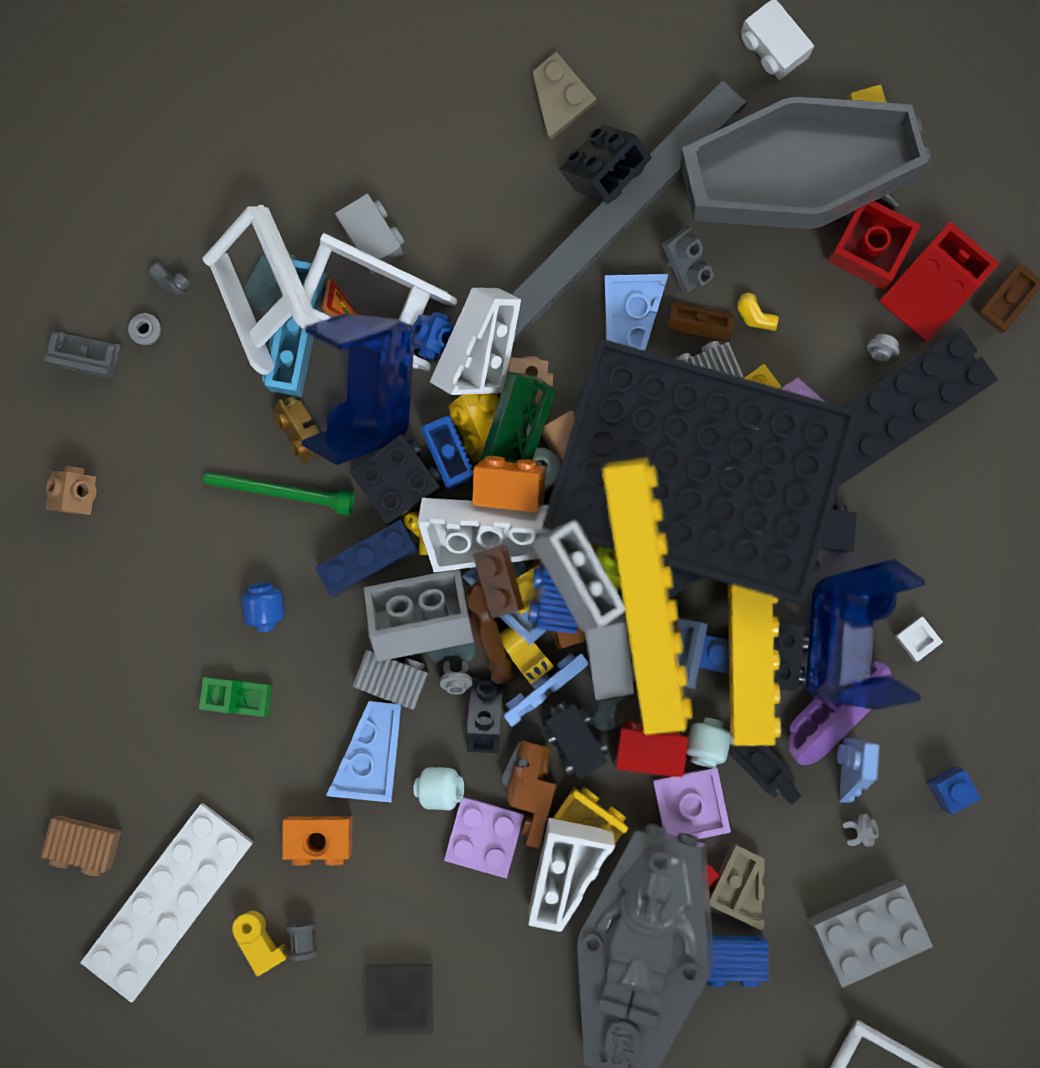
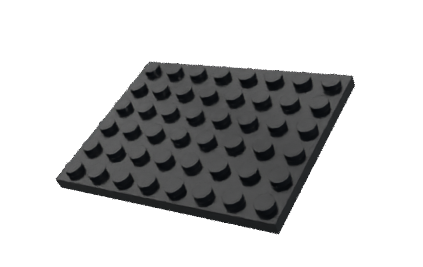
M600 338L542 529L551 531L558 526L576 520L588 543L616 551L603 468L607 463L648 458L649 467L655 466L657 474V487L652 488L654 500H660L663 520L658 521L659 534L665 533L668 554H663L665 566L803 606L859 411Z

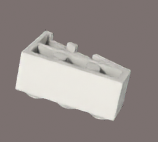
M472 288L430 382L451 395L502 393L507 378L521 299L499 288Z
M548 818L529 904V926L560 932L563 930L583 898L582 895L589 883L595 879L606 856L610 855L614 849L613 830Z

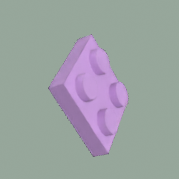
M717 767L684 773L683 778L668 776L653 779L662 827L666 828L665 833L678 836L682 832L695 835L698 839L731 832Z
M463 796L444 861L507 879L524 813Z

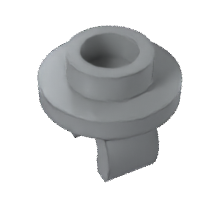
M449 661L444 663V675L440 678L441 688L450 694L457 695L464 693L472 686V678L468 675L469 671L466 661H462V669L459 672H452L450 670Z
M866 813L860 814L858 819H850L843 824V828L852 827L858 832V837L850 838L847 841L849 846H856L863 842L866 847H871L879 836L876 821L870 819Z

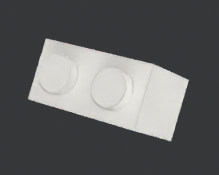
M777 0L769 1L747 18L741 30L742 40L746 47L756 51L761 58L765 70L771 75L774 74L779 81L807 60L814 48L812 42Z

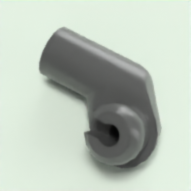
M156 263L148 271V275L166 292L181 296L186 292L185 289L190 286V280L183 273H176L173 277L160 263Z

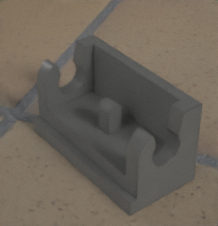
M53 332L44 362L55 368L115 380L123 346L62 332Z

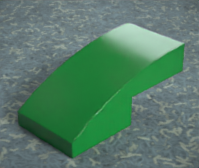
M203 677L199 709L269 717L273 685Z

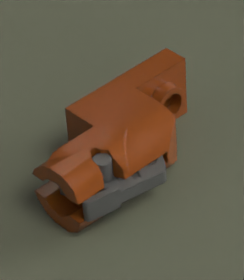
M522 739L521 742H518L501 781L507 787L506 792L509 806L534 813L533 817L526 816L521 835L527 836V846L539 849L556 788L555 781L544 779V776L548 775L551 747Z

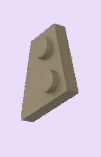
M557 52L532 71L546 135L549 140H552L596 104V97Z
M732 842L718 871L720 876L713 882L709 890L710 906L762 931L764 928V920L762 919L764 858Z

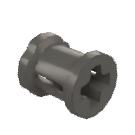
M305 921L286 925V932L290 933V961L309 960L317 957V950L314 949L313 929L316 928L315 922Z

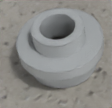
M141 313L130 321L128 331L130 337L136 343L150 345L160 337L161 325L153 315ZM148 324V332L141 334L139 332L140 326Z
M886 334L875 335L874 339L870 340L867 346V350L872 358L879 362L896 360L900 352L898 349L899 342L894 337Z

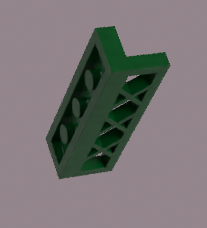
M509 371L480 461L485 460V457L498 456L505 459L504 462L516 463L518 450H520V460H533L556 389L534 374ZM539 389L543 394L537 406L535 398ZM530 420L531 430L527 436L525 428ZM472 483V486H471V489H470V491H471L472 493H473V483Z

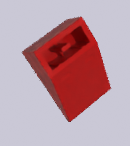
M949 222L879 300V303L927 343L998 266L999 262L952 222Z

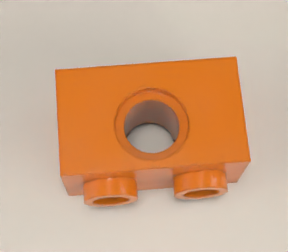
M287 816L283 819V860H292V865H310L311 860H324L325 865L344 864V859H349L352 856V816ZM312 833H320L325 837V848L316 849L311 845L310 836Z

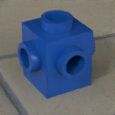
M433 312L432 316L418 315L417 321L412 326L408 345L419 350L418 355L420 357L436 361L441 358L455 325L450 323L451 318L437 312Z

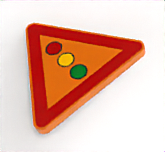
M329 279L326 282L322 305L323 313L371 335V329L336 283Z

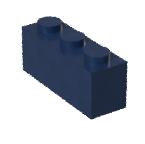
M399 520L316 566L315 569L329 595L337 597L419 550L404 523Z

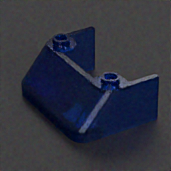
M342 314L306 325L305 332L341 351L349 348L347 401L337 404L330 410L327 418V431L303 439L302 446L331 463L339 465L385 447L401 434L404 437L408 430L415 342L413 326L400 319Z
M896 559L821 579L814 587L812 593L805 683L807 692L820 701L872 710L921 701L919 693L890 675L871 677L874 621L885 619L892 614L896 607L897 593L925 586V580Z

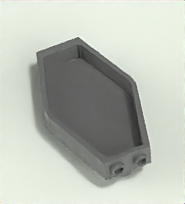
M810 97L782 99L682 148L680 165L693 220L798 229H813L831 223L922 178L927 164L930 163L931 155L928 145H924L922 141L921 118L915 116L912 104Z
M647 824L646 827H641L635 831L580 931L577 951L584 1065L593 1068H660L711 977L714 956L706 844L697 842L698 837L682 832L678 836L665 833L666 828L654 824Z

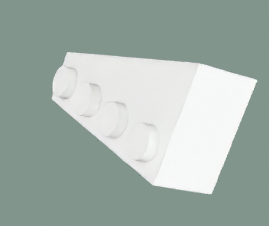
M422 498L418 524L434 573L476 567L473 554L507 545L511 562L539 559L540 557L532 542L550 532L542 529L548 505H543L535 513L472 505L473 501L431 498Z

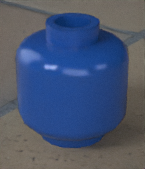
M264 582L249 585L247 591L241 595L244 622L248 626L256 627L257 632L274 630L276 628L275 624L285 618L282 592L279 588L273 587L272 583Z

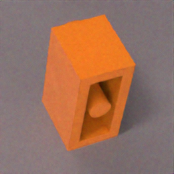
M488 456L474 467L472 505L535 513L544 505L546 466H538L537 462L533 460H518L517 463L504 462L505 459L503 457Z

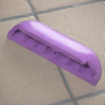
M875 661V663H862L859 665L853 663L849 665L795 718L789 729L791 731L789 751L799 764L810 765L823 758L878 703L890 683L891 672L889 667L878 661Z

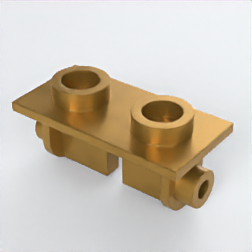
M295 396L289 397L284 402L282 399L278 400L273 409V419L276 426L281 431L284 430L288 436L293 454L297 458H301L304 465H306L314 454L317 457L327 451L325 447L327 443L316 425L314 424L306 429L303 427V424L311 421L312 418L302 401L297 400Z

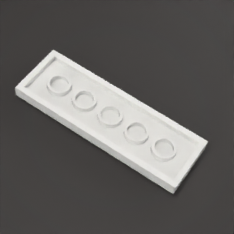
M204 803L200 804L80 963L132 1003L254 842Z

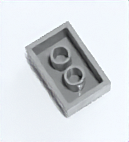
M460 569L364 587L369 635L377 662L474 642Z
M896 879L807 918L833 978L842 988L933 947L906 886Z

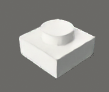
M923 616L918 617L895 635V638L914 662H918L943 643Z

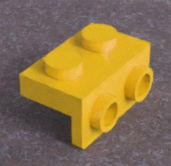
M496 393L463 394L449 405L452 421L457 426L463 439L465 450L474 463L480 461L499 403Z
M573 787L552 817V819L613 830L615 844L620 836L629 829L627 824L624 823L626 817L612 806L608 810L604 809L597 803L600 798L586 787H583L581 791Z

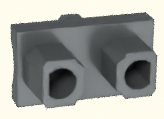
M684 226L676 236L662 243L666 253L664 263L666 267L673 269L682 292L689 293L696 286H704L714 278L715 275L711 266L706 265L702 256L704 248L701 241L695 238L691 227Z

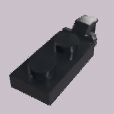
M730 744L728 754L767 794L775 798L780 793L792 805L802 796L790 784L795 778L790 773L791 770L767 745Z

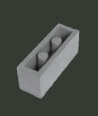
M576 520L558 526L532 542L581 631L600 628L626 611Z
M623 612L600 628L584 631L595 700L634 694L633 680H636L634 661H630V657H633L630 637L627 634L629 633L626 613Z

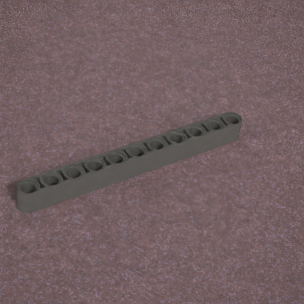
M725 81L719 83L650 153L652 159L644 166L643 172L633 178L622 189V193L618 198L609 204L602 202L514 291L512 295L520 298L521 303L513 344L682 173L680 165L682 148L728 126L743 110L747 101Z

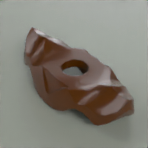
M477 581L467 589L465 598L468 600L466 606L471 611L469 618L473 639L490 660L491 680L497 684L510 683L518 677L513 672L512 661L506 657L498 626L494 618L490 616L481 581Z

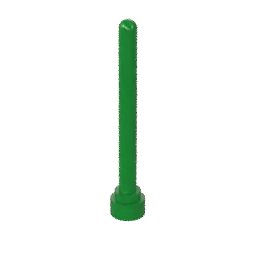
M210 472L202 476V481L206 485L331 506V510H336V513L340 515L350 516L354 506L355 492L352 490L340 489V491H334L332 494Z

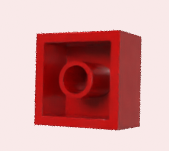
M873 201L852 212L827 262L884 290L893 281L921 225Z
M626 721L625 726L617 725L613 765L616 769L683 778L688 737L680 734V731L645 734L642 722Z

